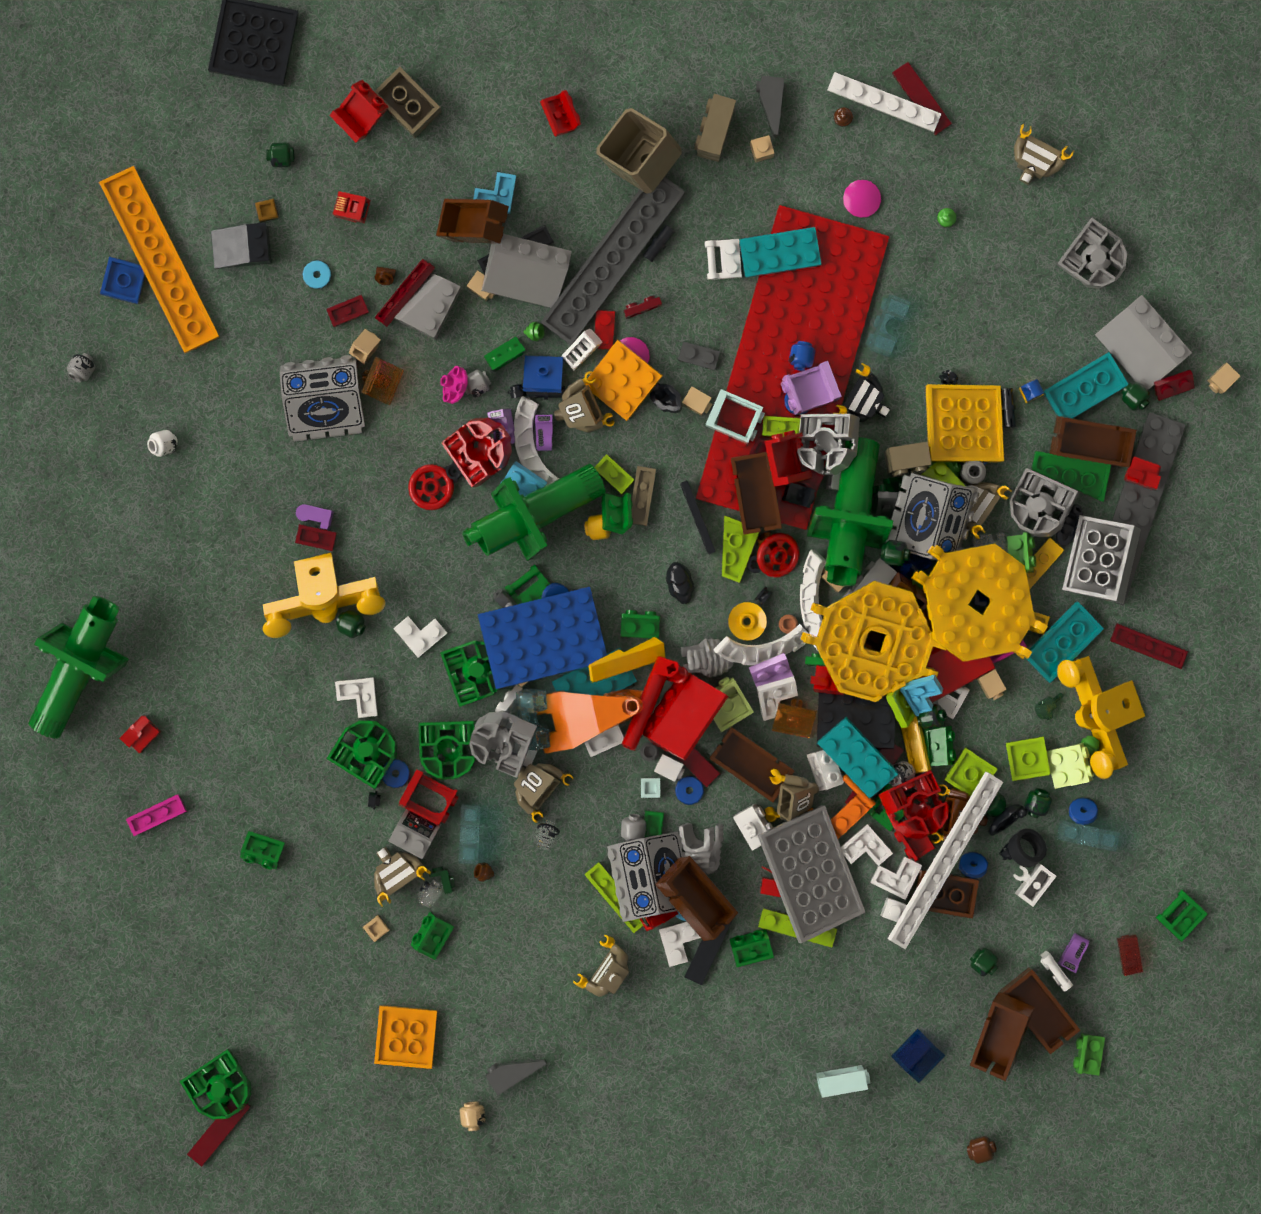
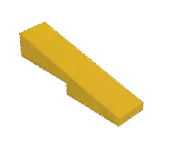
M653 637L625 652L619 649L589 664L590 681L594 683L654 663L657 656L666 658L664 643Z

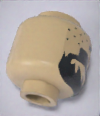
M479 1102L464 1103V1106L460 1108L461 1125L468 1128V1131L480 1130L479 1126L484 1125L486 1122L484 1107L479 1105Z

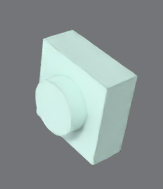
M641 778V798H660V778Z

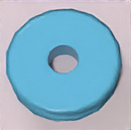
M316 260L311 261L304 267L303 279L309 287L315 289L322 288L330 281L331 270L326 263ZM316 271L321 274L319 278L314 277Z

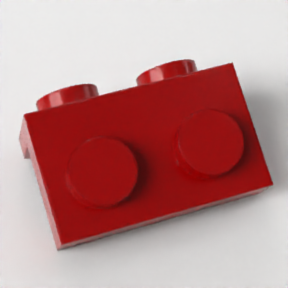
M567 90L540 101L555 137L572 132L581 125L580 116L575 111L573 100Z
M895 830V838L899 843L903 842L906 847L904 849L909 859L913 858L915 862L923 855L935 849L928 836L923 839L908 838Z

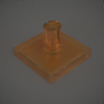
M375 357L371 369L364 371V374L368 376H362L365 384L361 393L390 405L404 370Z
M797 699L791 700V706L779 703L772 731L809 738L817 711L802 708V700H798L797 707Z

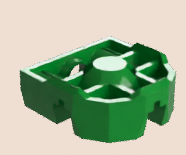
M471 641L440 652L459 707L492 696L499 690H496L484 642ZM474 644L477 655L467 658L464 647ZM462 654V656H460V657H458V658H455V659H452V660L447 661V659H450V658H453V657H456V656H459V655ZM478 658L483 659L485 663L483 665L478 663ZM459 668H462L463 677L467 681L460 684L455 671ZM470 676L475 677V678H476V682L470 680L469 677H470ZM487 682L491 693L481 696L477 685ZM475 690L474 693H471V694H469V695L460 697V695H463V694H466V693H469V692H472V691Z
M359 720L344 729L326 759L373 789H377L390 765L396 759L397 741L392 732L377 721ZM376 726L384 730L379 740L371 735ZM347 732L358 737L353 746L343 741ZM368 738L367 742L361 743L360 739ZM381 753L390 758L385 767L377 762ZM370 756L373 759L369 762L365 761V757ZM353 758L359 763L366 765L363 771L350 764Z
M476 721L418 723L419 759L428 774L441 780L457 779L471 770L476 758L473 755L462 756V745L470 744ZM466 724H467V741H466ZM455 729V737L450 735L440 737V730ZM452 740L455 741L459 746L455 747V745L452 744ZM423 746H434V757H423ZM447 748L451 749L450 753L446 751ZM442 754L446 757L445 761H442L438 755ZM443 765H454V776H444Z
M230 1049L225 1050L179 1081L197 1111L211 1119L231 1118L246 1106L252 1095L251 1082L243 1073L240 1064ZM216 1068L219 1074L212 1076L207 1082L204 1075ZM238 1072L243 1081L235 1086L230 1076ZM231 1087V1093L228 1096L226 1095V1088ZM206 1093L211 1102L201 1108L196 1099ZM231 1099L238 1108L232 1113L226 1105Z

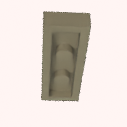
M637 466L632 495L633 506L631 509L633 524L647 526L656 469Z

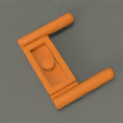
M847 774L842 777L843 781L857 795L830 819L837 839L844 835L876 804L872 798L869 799Z

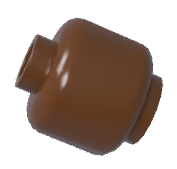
M987 1136L970 1140L967 1152L971 1161L974 1160L975 1163L980 1164L993 1160L997 1148L994 1141H990Z

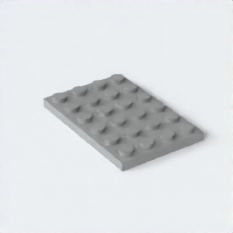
M821 805L758 835L798 943L812 939L865 913L825 805Z

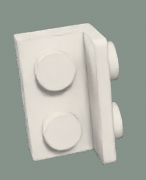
M824 750L807 754L819 791L828 790L844 783L839 766Z

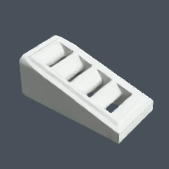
M588 329L577 338L561 357L575 370L602 344V340L592 329ZM570 353H572V354L578 359L577 362H576V360L570 355Z

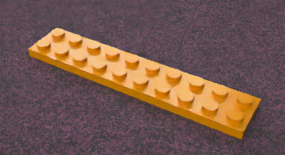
M132 166L100 181L99 184L184 353L186 354L219 338L135 167Z

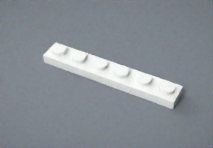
M834 72L827 89L829 92L931 132L935 131L941 113Z

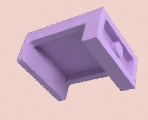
M828 361L790 376L789 374L785 375L782 379L783 382H781L784 393H787L789 397V408L791 411H794L795 415L838 401L842 397Z

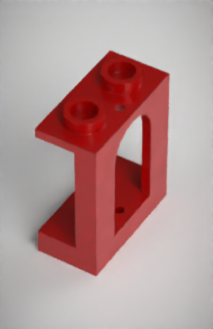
M416 769L398 805L440 826L441 822L445 824L450 815L447 812L450 805L455 806L459 798L456 795L458 790H453ZM418 784L445 798L447 805L444 811L434 813L410 800Z

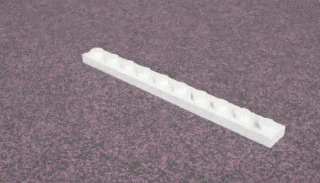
M985 771L890 933L888 939L900 947L907 948L1003 784L995 776Z

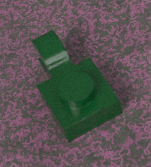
M901 478L883 479L884 484L873 487V494L878 492H897L898 497L899 491H903V488H900Z

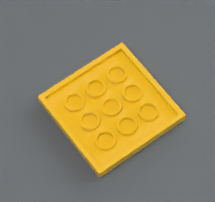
M926 385L927 433L931 462L1004 461L1001 386Z

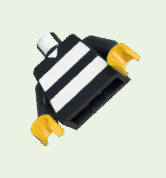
M861 363L864 366L863 371L861 372L857 369L856 372L862 376L858 378L844 405H836V407H839L840 412L833 414H852L860 418L859 422L871 420L874 413L885 418L890 408L881 403L885 396L878 378L870 371V367Z

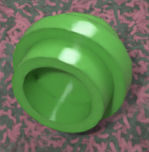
M944 208L938 213L937 221L942 227H951L956 222V213L950 208Z
M531 322L526 327V330H524V334L532 341H538L544 337V326L538 322Z
M1088 735L1082 739L1081 743L1084 742V746L1088 748L1090 755L1099 750L1100 742L1095 737Z

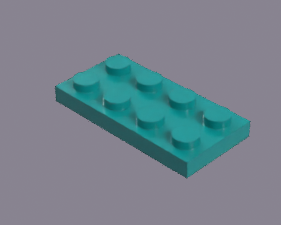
M815 227L739 239L745 278L821 266Z
M1110 352L1044 390V395L1057 416L1074 418L1128 385V382Z
M1076 601L1029 649L1032 653L1029 658L1025 659L1047 682L1051 683L1058 676L1057 668L1060 662L1063 660L1073 661L1104 628Z
M620 648L608 653L607 655L619 650ZM589 667L574 670L552 681V684L556 691L564 690L570 693L604 696L603 694L622 690L637 682L632 670L593 683L590 681Z
M847 717L817 742L869 799L899 773Z

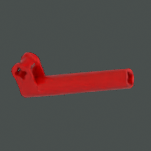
M657 656L640 697L643 708L632 717L621 744L623 747L633 751L636 750L665 682L670 681L682 684L688 679V670L681 667L678 662Z

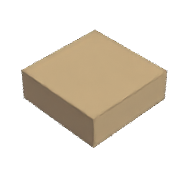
M379 915L363 926L374 942L390 930Z

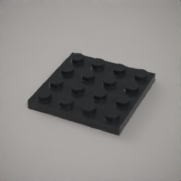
M222 0L208 71L284 87L299 11L248 0Z
M819 692L817 742L847 717L876 749H894L895 714L887 702V695L883 696L879 701L873 702L848 694L836 695Z

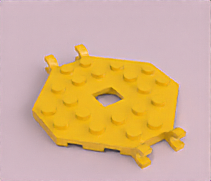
M996 544L945 553L938 545L935 547L931 546L927 553L938 559V562L929 576L923 571H916L912 579L923 585L924 593H926L928 603L926 606L929 620H931L933 640L962 661H970L1008 652L1016 653L1021 659H1024V657L1029 658L1032 651L1021 646V641L1029 628H1032L1036 633H1044L1048 626L1035 619L1025 565ZM977 590L990 600L983 614H980L968 605Z
M878 581L869 583L828 607L812 603L810 610L816 614L824 615L817 636L803 632L801 640L804 643L816 646L839 692L877 702L888 693H893L904 687L906 683L913 679L931 675L937 677L938 671L926 666L933 647L946 650L933 640L932 632L915 600L913 592ZM870 631L886 634L880 652L864 648Z

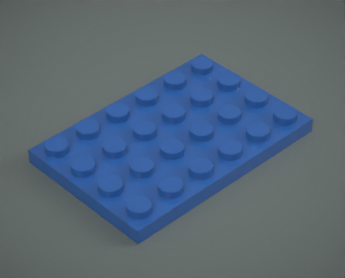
M590 587L478 614L496 690L589 667V664L607 656Z

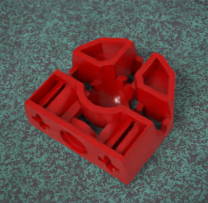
M488 417L469 420L442 441V445L471 487L480 486L506 467L512 453L510 435L501 423ZM467 428L470 429V431L472 432V434H473L474 436H471V434L469 433V431L467 430ZM496 430L501 431L503 438L495 443L490 435ZM475 441L479 442L477 448H474ZM489 460H491V462H492L493 465L495 466L496 470L493 468V466L491 465V463L489 462Z
M931 770L879 794L893 828L905 837L923 839L941 829L948 819L947 802L942 803L941 800L939 801L938 792L941 789ZM915 787L917 792L906 797L904 791ZM930 796L932 797V800L935 804V807L931 808L930 805L928 806L926 803L928 802L926 798ZM914 799L919 800L920 803H919V804L913 803V802H914ZM903 809L907 820L899 823L898 820H895L894 817L896 816L894 813Z

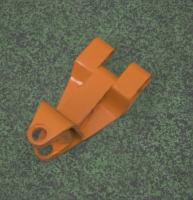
M622 689L605 693L602 696L570 693L561 690L531 697L536 716L545 713L552 714L555 731L541 734L544 754L576 748L600 733L632 719L643 708V703L640 700L643 691Z

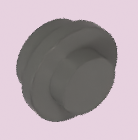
M647 742L642 745L640 755L645 761H654L659 755V749L653 743Z

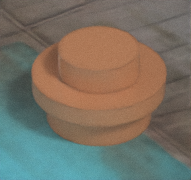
M784 615L779 620V628L786 634L798 626L797 619L792 615Z

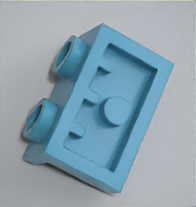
M517 461L513 463L503 479L511 477L512 481L515 480L519 486V494L524 496L545 487L547 484L545 480Z

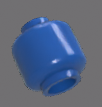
M798 341L797 344L792 345L789 363L794 366L795 370L805 371V368L812 367L816 352L812 344Z

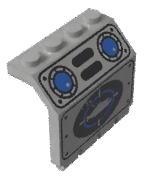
M344 355L338 359L327 357L321 361L306 360L302 363L288 362L281 365L280 382L288 435L293 436L294 442L307 440V434H310L311 440L326 438V432L328 431L330 437L344 436L345 429H348L349 435L362 433L361 427H365L358 384V363L355 357Z
M914 472L911 473V476L904 474L900 488L907 491H899L895 506L902 509L901 511L894 509L891 520H893V526H896V529H891L886 541L906 542L911 553L933 560L938 559L927 553L931 546L935 547L938 545L945 553L964 550L962 544L963 540L966 541L969 534L967 529L968 522H971L974 516V511H972L973 504H976L979 498L978 487L973 485H955Z
M678 832L607 846L612 877L616 887V896L620 906L619 912L623 922L677 911L669 901L671 897H665L655 884L678 858L686 857V852H682L684 845L681 843L682 838Z

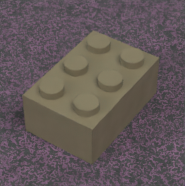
M401 67L374 91L389 106L387 111L414 138L442 112L439 105Z
M717 94L713 95V99H708L705 112L708 116H703L700 126V132L703 133L702 136H697L694 150H697V156L719 162L736 100Z
M928 441L890 447L884 452L887 473L892 474L893 477L903 476L908 471L917 474L923 473L931 465Z

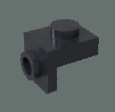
M794 483L787 484L782 500L810 508L815 499V489Z

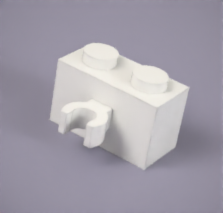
M756 803L733 817L752 850L761 846L758 835L773 828L771 823H767L765 820V813L761 806L758 807Z
M1039 863L1036 864L1030 874H1028V870L1023 866H1019L1023 870L1022 876L1019 877L1013 874L1015 879L1023 881L1015 894L1032 907H1034L1056 878V875Z

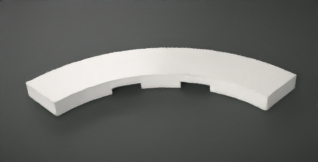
M522 396L518 403L514 420L517 455L521 464L545 480L547 486L559 478L546 468L535 448L533 422L539 404Z
M810 550L803 568V584H800V607L805 628L808 629L809 634L817 636L822 623V616L810 609L812 603L819 604V583L826 559L816 550Z
M799 624L782 638L762 645H745L735 642L726 636L713 650L730 662L756 665L783 653L786 655L791 651H797L806 644L801 640L802 633L809 632Z

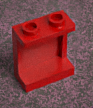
M363 80L351 86L352 91L340 107L333 110L329 115L355 143L364 139L389 108L384 100Z
M795 430L771 435L772 439L765 441L774 486L813 478L811 470L802 472L797 453L795 438L802 437V432L795 434Z

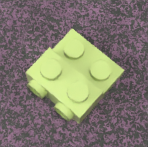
M725 677L719 681V686L715 688L729 697L713 720L719 730L723 732L754 713L733 677L730 679Z
M1084 742L1047 751L1049 768L1055 789L1087 783L1093 780L1094 773L1088 761L1089 751L1084 746Z

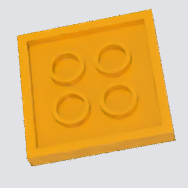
M617 340L587 378L592 380L596 377V380L593 383H586L585 386L589 385L595 396L628 421L663 375L620 340Z
M380 1005L374 1064L432 1069L438 1010Z

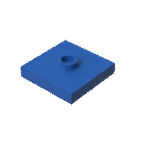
M109 257L100 295L138 304L145 277L141 266Z
M525 356L523 391L561 393L563 357Z

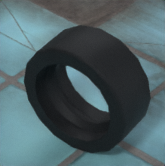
M1022 829L1009 840L1008 848L1012 859L1023 867L1035 866L1046 856L1047 848L1043 837L1032 829ZM1021 839L1028 841L1032 845L1035 853L1034 857L1027 855L1023 851L1020 843Z

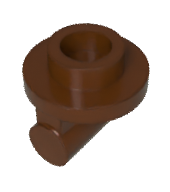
M377 266L375 280L381 285L392 284L396 269Z

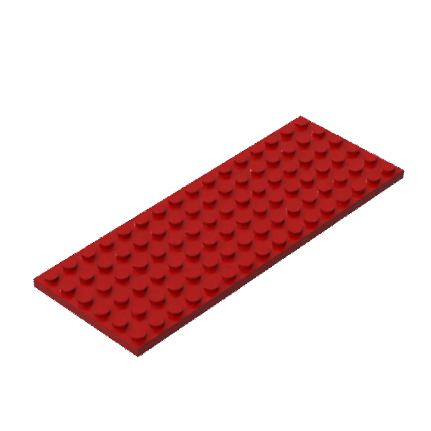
M779 205L771 234L815 227L821 266L758 277L726 391L762 406V412L765 413L764 416L800 418L801 415L792 414L787 410L784 404L786 393L782 389L781 382H783L782 379L785 375L789 374L790 376L802 372L795 370L794 366L789 363V356L792 345L797 344L798 341H805L811 343L816 351L813 365L810 368L828 361L842 396L838 401L809 410L805 414L839 413L840 409L836 405H842L889 236ZM725 398L717 425L745 437L756 411ZM763 419L761 424L756 423L754 430H757L754 440H749L748 444L718 431L714 432L697 492V500L740 511L734 481L735 478H738V475H733L731 458L750 455L749 452L758 437L765 441L772 439L771 436H762ZM822 424V427L834 430L835 425ZM795 438L798 450V448L803 447L801 438ZM809 441V448L814 449L816 447L815 441ZM825 450L820 451L823 456L827 454ZM794 482V484H798V485L804 486V485L800 484L799 482ZM786 485L775 486L781 523L806 530L814 502L810 508L784 501L782 498Z

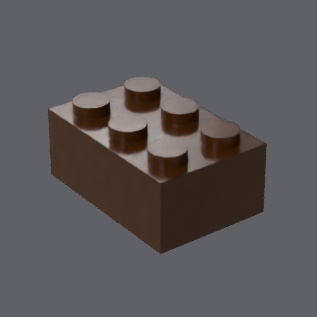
M920 869L917 887L922 881L927 870ZM949 874L928 911L973 919L979 880Z

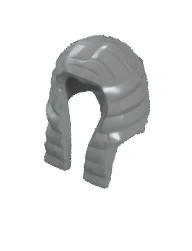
M705 638L698 645L681 647L682 657H687L688 664H683V667L690 674L702 673L709 678L712 676L716 677L724 672H728L734 662L722 658L713 650L721 642L719 639L714 640L711 638L708 640Z
M691 823L682 824L679 826V836L682 838L681 843L684 845L685 856H690L706 875L716 872L720 865V848L722 847L724 826L722 824L716 825L715 835L713 827L704 829L703 842L696 838Z

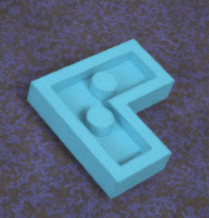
M497 172L494 191L475 188L473 199L493 200L509 206L507 214H510L516 175Z
M931 675L906 683L904 687L900 688V691L917 717L920 713L932 711L933 704L929 697L942 694L943 687L937 677Z

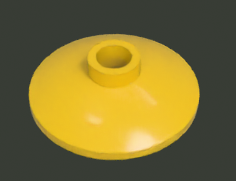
M744 602L735 606L728 618V625L732 634L746 641L758 638L764 632L767 623L766 615L762 608L751 602ZM745 618L751 620L749 625L744 624L743 620Z

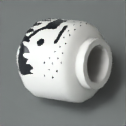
M169 430L152 433L147 442L148 449L157 457L172 454L176 450L177 438Z

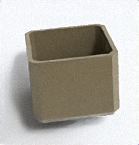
M633 108L626 109L596 148L597 155L614 174L646 194L656 189L682 154L681 147L664 127Z

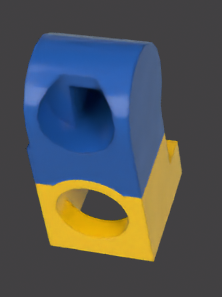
M1038 379L1019 387L1025 403L1044 395Z

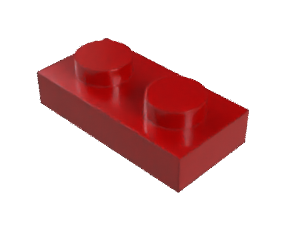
M597 310L594 333L602 340V344L597 349L610 350L613 346L615 311Z

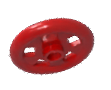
M433 464L424 465L412 474L408 484V491L412 501L420 508L437 510L444 507L451 500L454 493L453 479L447 476L446 469ZM433 472L434 478L426 479L425 473ZM443 477L446 485L441 487L438 479ZM417 481L423 482L422 490L416 489ZM429 484L435 485V489L433 491L428 490ZM441 491L444 496L438 501L435 496ZM423 494L430 497L429 502L421 499Z
M776 533L770 535L761 543L757 552V563L760 570L765 575L774 578L789 574L799 561V546L796 540L788 534ZM776 542L777 546L770 549L769 546ZM785 542L790 545L787 550L782 547ZM769 554L770 561L765 562L764 557ZM788 555H790L792 557L790 562L787 564L785 562L788 558ZM773 565H780L779 570H773Z

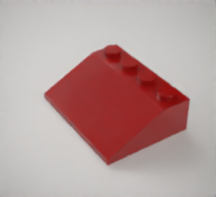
M933 647L926 667L934 668L935 671H938L937 679L943 687L942 694L931 696L929 699L933 703L994 670L995 666L990 656L962 661L947 649L943 650Z
M689 673L688 679L684 683H673L665 693V696L650 716L642 736L663 750L686 760L729 696Z

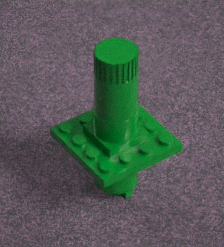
M858 437L857 455L849 467L840 473L834 510H831L828 506L816 507L807 532L808 537L829 540L825 570L828 571L827 581L839 586L856 585L857 576L861 575L865 546L882 549L893 527V520H889L888 517H873V515H870L880 448L879 443L871 439ZM845 441V448L851 449L853 447L852 441Z
M587 464L525 496L519 494L518 484L509 477L503 480L491 493L499 509L471 523V528L467 527L463 531V538L467 547L478 543L481 550L487 556L517 542L528 561L547 547V538L543 532L539 531L541 528L605 494L606 491L601 476L592 464Z
M93 596L90 603L83 606L73 628L61 623L37 638L34 645L39 647L40 651L46 654L50 653L57 659L51 673L52 675L28 722L29 726L37 733L49 738H60L90 677L96 681L104 682L126 666L128 658L106 647L118 622L116 616L119 612V607L115 603L103 597Z

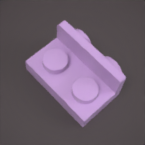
M785 653L749 667L756 688L757 686L794 677Z

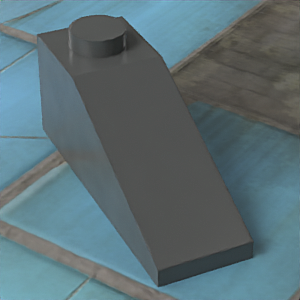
M762 75L761 81H757L756 92H759V100L773 138H777L785 78Z
M545 1059L508 1062L500 1065L495 1063L487 1069L488 1073H486L485 1077L498 1096L546 1065L547 1061Z

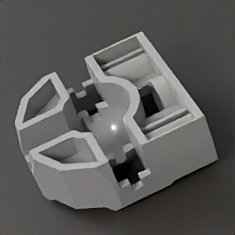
M1091 218L1056 265L1073 278L1080 280L1087 288L1101 289L1117 281L1126 269L1127 251L1120 237ZM1107 235L1112 236L1116 240L1110 250L1101 244ZM1085 241L1089 246L1082 251L1081 255H1078L1076 251ZM1086 255H1090L1091 262H1089L1088 264L1086 261ZM1110 264L1119 270L1116 277L1106 271ZM1083 267L1088 268L1092 273L1088 280L1079 275Z
M801 414L799 433L802 432L803 436L799 438L802 439L803 447L798 448L797 451L801 463L821 475H837L842 470L848 468L857 455L860 418L852 414ZM822 424L835 425L834 430H832L830 428L822 427ZM809 441H815L816 447L814 449L809 448ZM842 441H852L853 447L851 449L842 448ZM825 450L827 454L823 456L820 451ZM824 459L827 460V461H826V470H827V471H824Z
M1026 468L1010 499L1011 516L1022 531L1036 537L1053 536L1062 529L1065 518L1069 515L1079 492ZM1045 486L1055 491L1054 497L1048 493L1040 492L1042 487ZM1019 492L1029 497L1025 505L1015 501L1016 495ZM1055 509L1063 512L1060 520L1051 517ZM1043 511L1047 513L1045 516L1039 517V513ZM1032 518L1037 521L1033 530L1026 528Z
M504 711L489 712L480 717L475 724L469 744L472 755L484 765L487 760L491 761L494 759L495 763H497L496 770L517 778L537 726ZM509 719V722L513 723L511 728L508 729L507 727L500 726L502 720ZM515 743L521 745L518 754L512 752ZM497 748L499 749V752L502 754H498L491 750H495Z

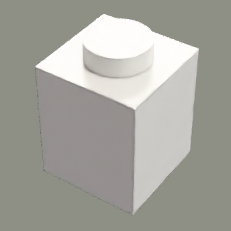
M662 754L654 772L675 782L676 778L680 780L685 769L682 768V763Z
M887 897L880 915L898 922L907 905Z

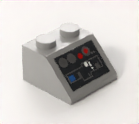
M406 809L388 842L423 859L440 826Z

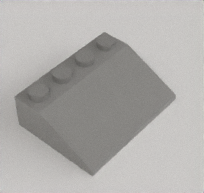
M503 234L501 244H491L481 291L551 308L559 298L572 251Z
M1143 295L1139 296L1095 334L1136 383H1140L1147 390L1154 385L1155 381L1161 380L1192 354Z
M1080 515L1062 590L1123 604L1141 529L1134 525Z

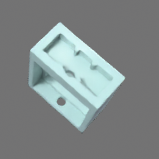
M721 389L705 426L748 444L749 440H754L757 430H754L756 423L761 424L765 413L762 412V406ZM725 398L756 411L745 437L715 424Z
M862 1065L816 1073L819 1092L822 1098L868 1090L867 1084H870L869 1073L867 1069L864 1070Z

